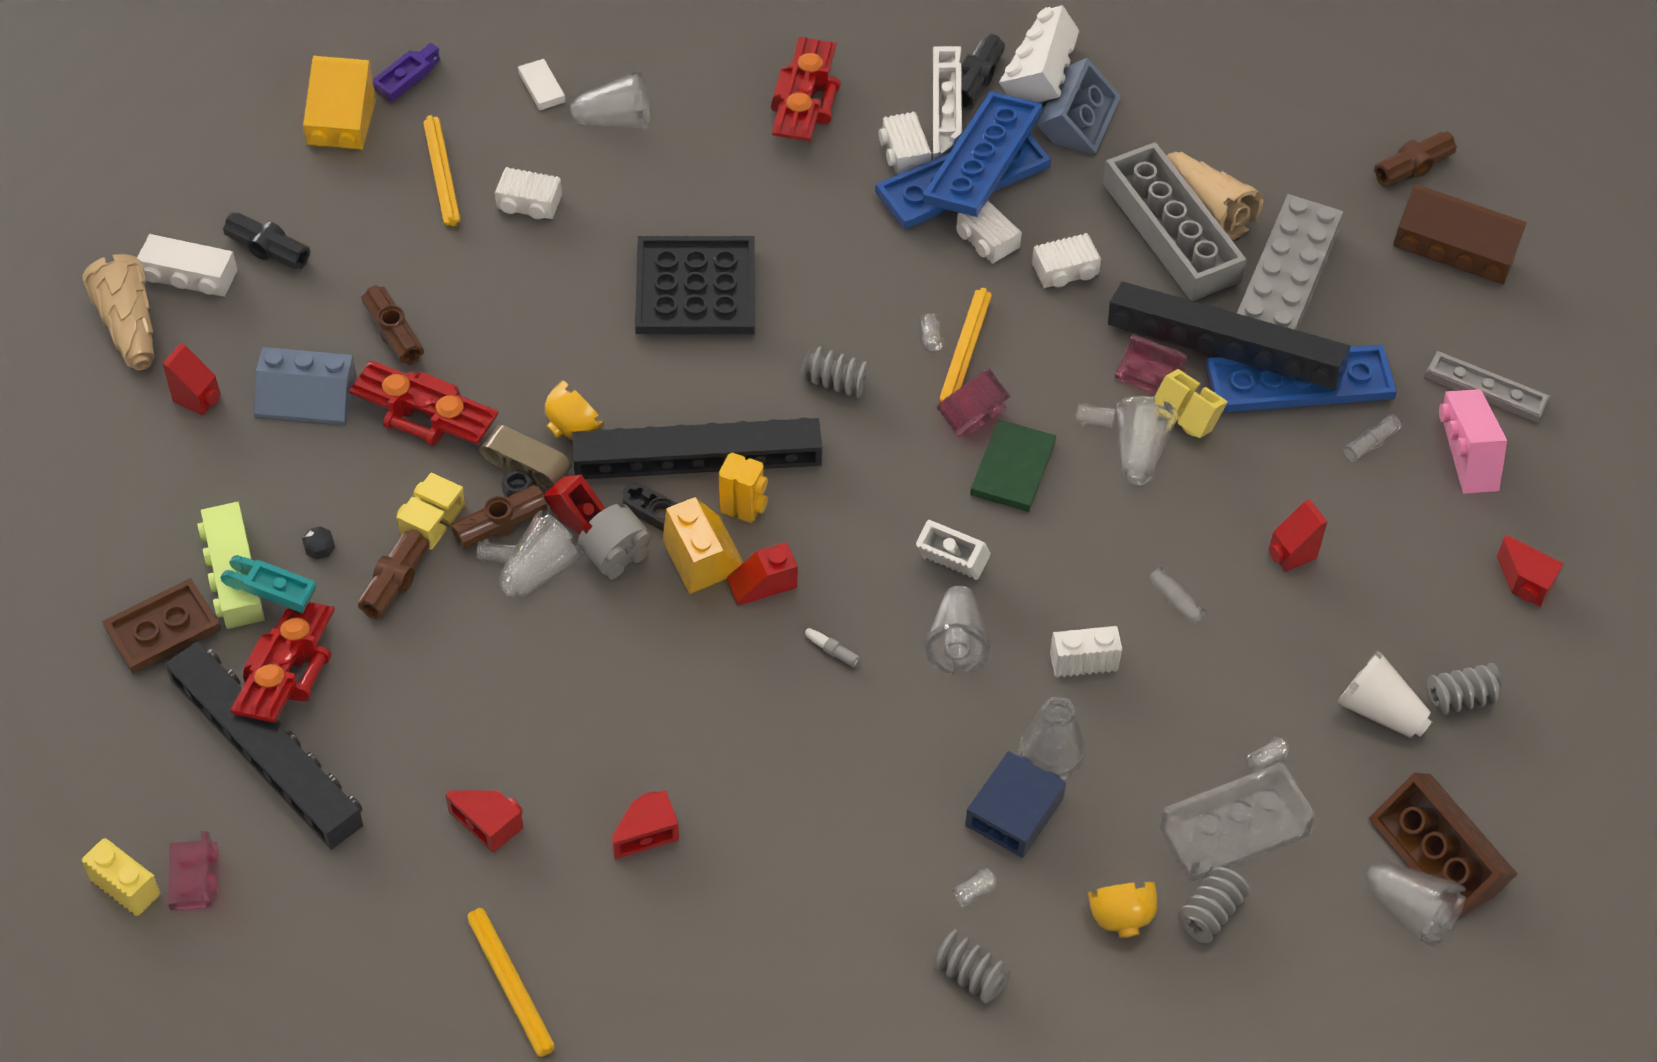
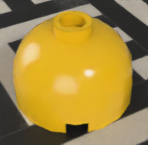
M562 380L546 399L545 415L550 421L546 427L558 439L563 435L573 441L572 432L600 430L605 423L594 420L599 416L597 412L576 390L572 393L565 390L569 384Z
M1134 882L1096 889L1097 893L1088 892L1090 908L1098 925L1107 931L1118 932L1119 938L1140 935L1139 928L1151 923L1155 918L1158 908L1155 882H1144L1145 887L1137 889Z

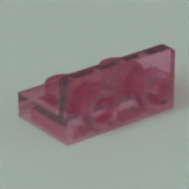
M1131 335L1127 351L1116 369L1115 378L1157 393L1166 375L1177 369L1184 372L1187 355L1176 349L1152 342L1147 338Z
M208 831L201 832V841L170 843L168 906L170 910L212 907V894L218 893V877L216 872L213 873V863H218L219 850L217 842L212 843Z

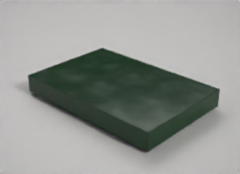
M998 419L972 484L970 495L1030 512L1057 435Z

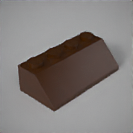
M1414 184L1399 223L1393 246L1504 285L1517 254L1527 222Z
M1414 772L1369 817L1375 827L1455 920L1460 919L1495 897L1518 875L1431 774Z

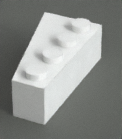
M1063 5L1054 8H1044L1037 14L1036 21L1027 31L1026 38L1016 50V55L1006 67L1005 73L999 82L1008 96L1037 103L1060 97L1061 90L1059 85L1063 84L1066 78L1063 71L1064 68L1069 67L1071 61L1068 54L1073 52L1079 29Z

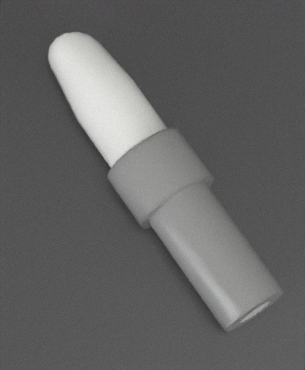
M811 628L806 629V637L821 647L824 652L832 657H837L853 668L858 664L860 657L843 647L840 642Z

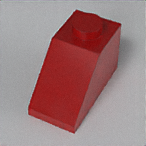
M180 343L162 364L171 397L174 403L203 416L210 407H213L218 402L221 395L217 378L186 345Z
M582 475L562 477L543 495L558 519L578 534H581L582 530L587 534L592 528L589 522L598 513L606 509Z
M1311 499L1304 501L1273 531L1269 553L1271 558L1276 563H1279L1285 572L1318 557L1327 521Z
M1505 535L1497 554V559L1511 592L1524 601L1541 607L1556 583L1564 563L1508 535Z
M787 542L757 550L727 577V583L737 606L797 588L798 566Z
M450 790L445 794L448 811L492 853L523 829V810L515 799L512 797L507 799L498 790Z
M666 790L647 792L640 798L632 801L611 837L614 859L679 840V824Z

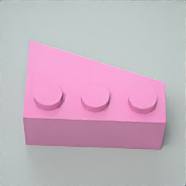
M1482 390L1446 391L1444 403L1439 406V417L1445 427L1463 494L1499 491L1507 439Z

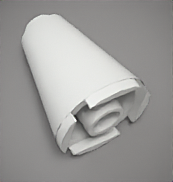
M1379 651L1370 658L1367 666L1357 674L1337 701L1341 706L1409 738L1414 734L1421 737L1432 723L1428 719L1431 712Z

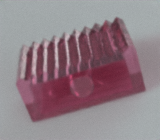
M987 368L945 398L937 406V410L941 412V415L948 421V424L952 426V430L956 432V435L959 436L966 430L971 435L985 424L982 419L988 414L993 419L1007 408L1004 402L1011 395L991 369Z

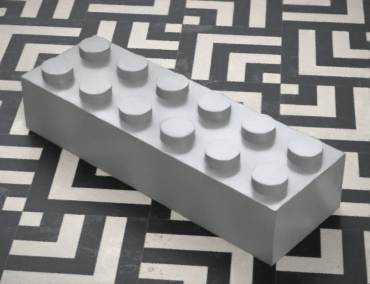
M1156 142L1106 160L1103 185L1191 301H1196L1242 282L1247 259Z
M1287 194L1237 314L1298 330L1337 237L1343 211Z

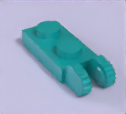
M239 555L232 556L229 562L230 566L237 572L228 569L223 571L220 577L222 583L236 590L243 589L245 592L301 613L304 612L317 587V583L311 579L258 559L254 561Z

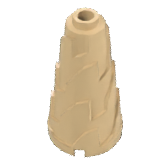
M1174 152L1167 155L1231 240L1243 236L1250 230L1245 226L1249 220L1254 224L1256 223L1263 208V196L1257 189L1240 182L1224 171L1219 172L1202 161L1198 162L1183 152Z
M114 254V261L106 263L105 257L100 258L85 269L82 276L84 286L91 302L97 308L103 324L107 325L113 343L120 351L127 366L135 370H145L151 366L155 354L151 335L153 334V328L148 312L150 305L144 284L146 283V277L142 263L137 257L127 254Z

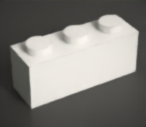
M149 234L137 257L142 263L148 282L171 285L179 289H190L207 295L213 294L225 297L237 273L233 251Z

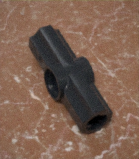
M991 33L988 36H983L973 55L968 54L961 69L962 107L966 108L968 105H973L983 86L987 87L991 83L996 64L1005 50V43L1001 41L999 36Z
M232 212L226 218V223L223 227L224 235L248 246L251 253L257 258L267 260L271 257L295 270L298 268L302 269L307 264L308 257L311 254L310 247L286 236L285 232L277 224L267 221L263 225L238 212Z

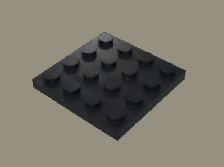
M638 236L635 334H755V236Z

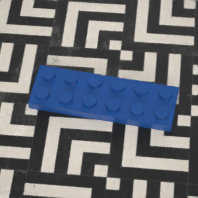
M990 91L925 190L923 203L977 217L1043 113V104Z
M1030 133L994 191L1051 167V158ZM950 153L875 184V193L904 230L949 211L924 204L923 194Z
M1384 345L1350 347L1347 369L1336 390L1223 357L1207 358L1206 362L1211 390L1228 401L1222 413L1395 399L1397 393Z

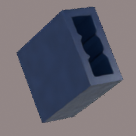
M1008 751L968 807L965 826L1024 858L1062 802L1066 782L1054 772L1045 771L1037 767L1025 756H1017Z

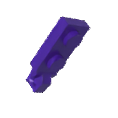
M429 43L419 52L409 50L373 79L374 91L388 101L393 102L431 72L435 64L441 59L439 48Z

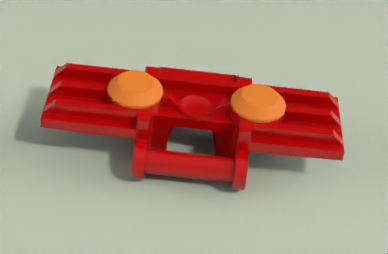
M804 37L798 38L792 62H790L788 67L781 69L772 98L771 110L778 111L772 129L773 136L811 142L815 124H828L831 122L835 93L841 85L839 79L829 76L837 47L836 42ZM817 91L824 92L821 106L820 100L811 99L812 95H815Z
M373 360L369 361L349 389L350 394L389 409L383 420L384 427L388 429L394 427L424 439L426 444L430 446H435L445 432L478 445L499 414L498 410L460 396V391L454 384L421 371L416 374L412 372L405 374ZM417 409L430 415L432 427L429 429L401 417H409Z
M309 602L303 613L286 608L276 628H272L269 633L261 635L248 658L243 671L245 684L231 708L232 714L275 723L287 700L306 702L310 699L312 695L311 688L323 665L327 664L331 659V652L317 644L335 611L334 606ZM305 662H309L300 682L297 683L295 674L289 673L292 665L303 666Z

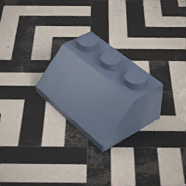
M1085 58L1064 68L1063 73L1066 78L1064 83L1059 85L1061 95L1059 98L1047 101L1037 126L1053 144L1093 155L1098 150L1121 95L1088 58Z
M262 347L256 368L254 416L256 418L345 425L353 394L349 393V389L357 379L353 355Z

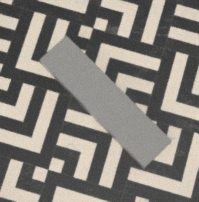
M1439 351L1436 352L1425 375V378L1456 391L1481 389L1489 404L1536 423L1539 422L1550 399V396Z

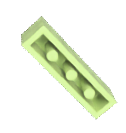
M239 501L202 509L203 522L197 523L201 542L207 541L208 547L202 549L206 566L213 567L214 573H209L208 579L211 591H218L219 598L213 599L217 618H224L227 629L265 621L260 597L245 592L243 589L236 590L222 583L220 578L225 570L229 569L237 572L229 564L232 556L239 555L252 559Z

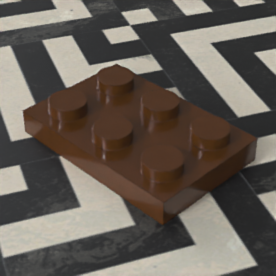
M191 578L102 621L106 632L132 674L221 631L218 620Z

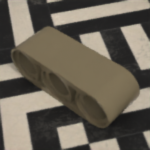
M498 425L479 449L480 454L487 462L507 472L514 470L525 471L533 480L534 485L547 491L564 477L572 467L568 457L560 451L504 425Z

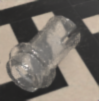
M928 313L924 315L925 320L923 317L919 320L923 335L920 341L926 351L937 352L944 344V336L940 333L938 316Z
M1088 402L1078 404L1076 422H1080L1081 426H1085V423L1112 428L1115 408L1090 406Z
M485 539V542H478L477 560H481L483 564H487V561L515 565L517 545L490 543L489 539Z
M1272 737L1268 740V744L1246 754L1245 760L1249 768L1254 773H1258L1261 769L1278 760L1280 762L1286 760L1290 750L1283 738Z
M988 868L984 870L977 869L975 871L976 875L957 887L952 888L953 896L960 906L966 907L967 904L986 892L988 894L993 893L994 887L997 886V880Z

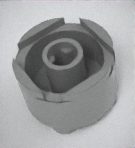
M614 504L602 510L589 522L592 525L589 532L586 534L582 530L578 537L577 544L600 572L607 575L611 580L621 575L626 565L632 561L635 563L643 561L650 552L647 546L651 539V532L626 504H623V508L618 504Z

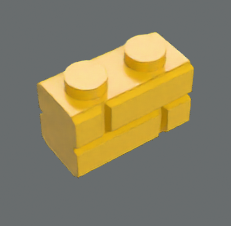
M735 453L728 454L719 471L720 513L731 517L738 516V519L751 523L755 520L758 513L762 514L764 512L768 496L763 494L768 484V478L763 476L762 462L750 458L745 460L744 456Z

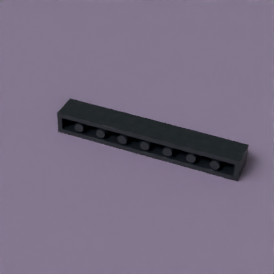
M1121 282L1109 303L1108 325L1330 389H1337L1347 369L1351 345L1127 282Z
M819 418L771 419L754 422L739 421L736 423H707L666 427L648 426L644 428H616L613 430L572 432L575 475H582L584 479L719 472L728 454L731 453L744 456L745 460L750 458L762 462L763 469L822 466V441Z
M197 641L165 663L171 682L330 850L363 827L360 814L363 809L358 800L353 795L347 797L341 791V784L331 773L326 775L320 769L321 764L311 752L306 754L300 748L301 744L297 737L291 731L285 732L280 727L281 724L278 718L273 723L231 713V708L242 690L241 682L233 670L230 668L225 670L221 666L218 655L211 648L206 650Z

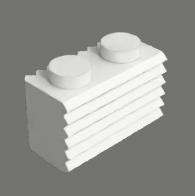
M914 111L912 113L907 112L906 114H896L895 116L891 115L889 118L887 116L883 118V128L879 129V140L882 146H887V162L889 166L895 168L896 175L931 161V151Z
M508 167L504 169L495 191L497 209L508 214L515 212L527 214L535 219H553L562 196L561 179L558 176H548L547 174H537L536 172H526L525 170H515Z
M988 200L977 217L958 213L956 229L959 236L964 240L968 239L975 246L977 253L981 257H986L987 260H990L991 264L1020 248L1022 232Z
M1088 233L1072 238L1058 239L1056 242L1042 243L1040 246L1036 245L1034 247L1032 265L1041 284H1043V288L1051 286L1063 287L1068 282L1079 279L1087 281L1094 278L1095 275H1099L1101 258Z
M931 520L926 522L916 542V546L924 559L934 560L935 564L940 563L941 566L950 567L952 571L956 570L958 573L962 572L963 575L967 574L969 578L973 576L974 580L979 579L991 553L985 542Z
M1117 626L1053 632L1050 656L1054 675L1057 678L1060 676L1066 677L1067 675L1072 677L1073 674L1076 676L1079 674L1085 675L1086 673L1091 675L1092 672L1095 674L1098 672L1104 673L1105 671L1110 673L1111 670L1114 672L1118 670L1122 645Z

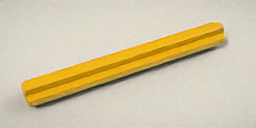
M429 115L423 124L443 221L446 226L451 225L455 227L461 221L441 123L438 117Z
M986 288L976 290L939 398L940 402L944 403L946 407L957 403L992 298V294Z
M477 908L469 912L467 915L468 922L537 1056L544 1057L555 1050L554 1042L488 915L483 908Z

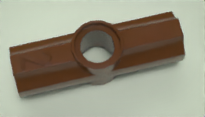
M1441 131L1419 143L1415 140L1406 142L1398 150L1397 154L1375 164L1374 173L1376 174L1377 181L1382 186H1391L1412 174L1417 178L1422 177L1433 167L1434 163L1456 152L1457 146L1454 142V137L1448 131Z
M374 285L367 288L365 294L361 296V300L379 328L382 340L389 344L401 364L411 365L418 362L419 358L424 354V348L405 320L403 309L396 306L385 287Z
M535 485L507 498L495 496L486 501L483 509L451 523V530L460 548L465 549L492 535L495 537L509 535L513 531L514 525L548 510L547 502L540 488Z
M415 530L405 531L389 556L384 555L378 560L373 572V580L358 601L359 609L370 618L376 620L377 618H383L400 592L405 593L410 588L414 579L415 568L430 547L429 540Z

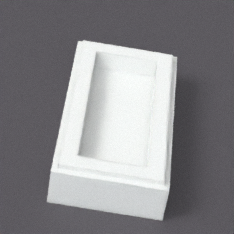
M544 59L518 67L519 75L539 111L565 103V95Z

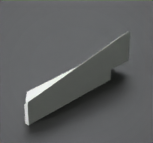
M961 46L933 47V160L943 156L950 150L962 135L961 63H959Z

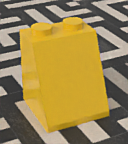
M313 56L303 123L307 145L363 150L376 102L370 60Z
M694 497L666 508L662 542L689 594L726 580L731 573L744 563L720 516L699 499Z

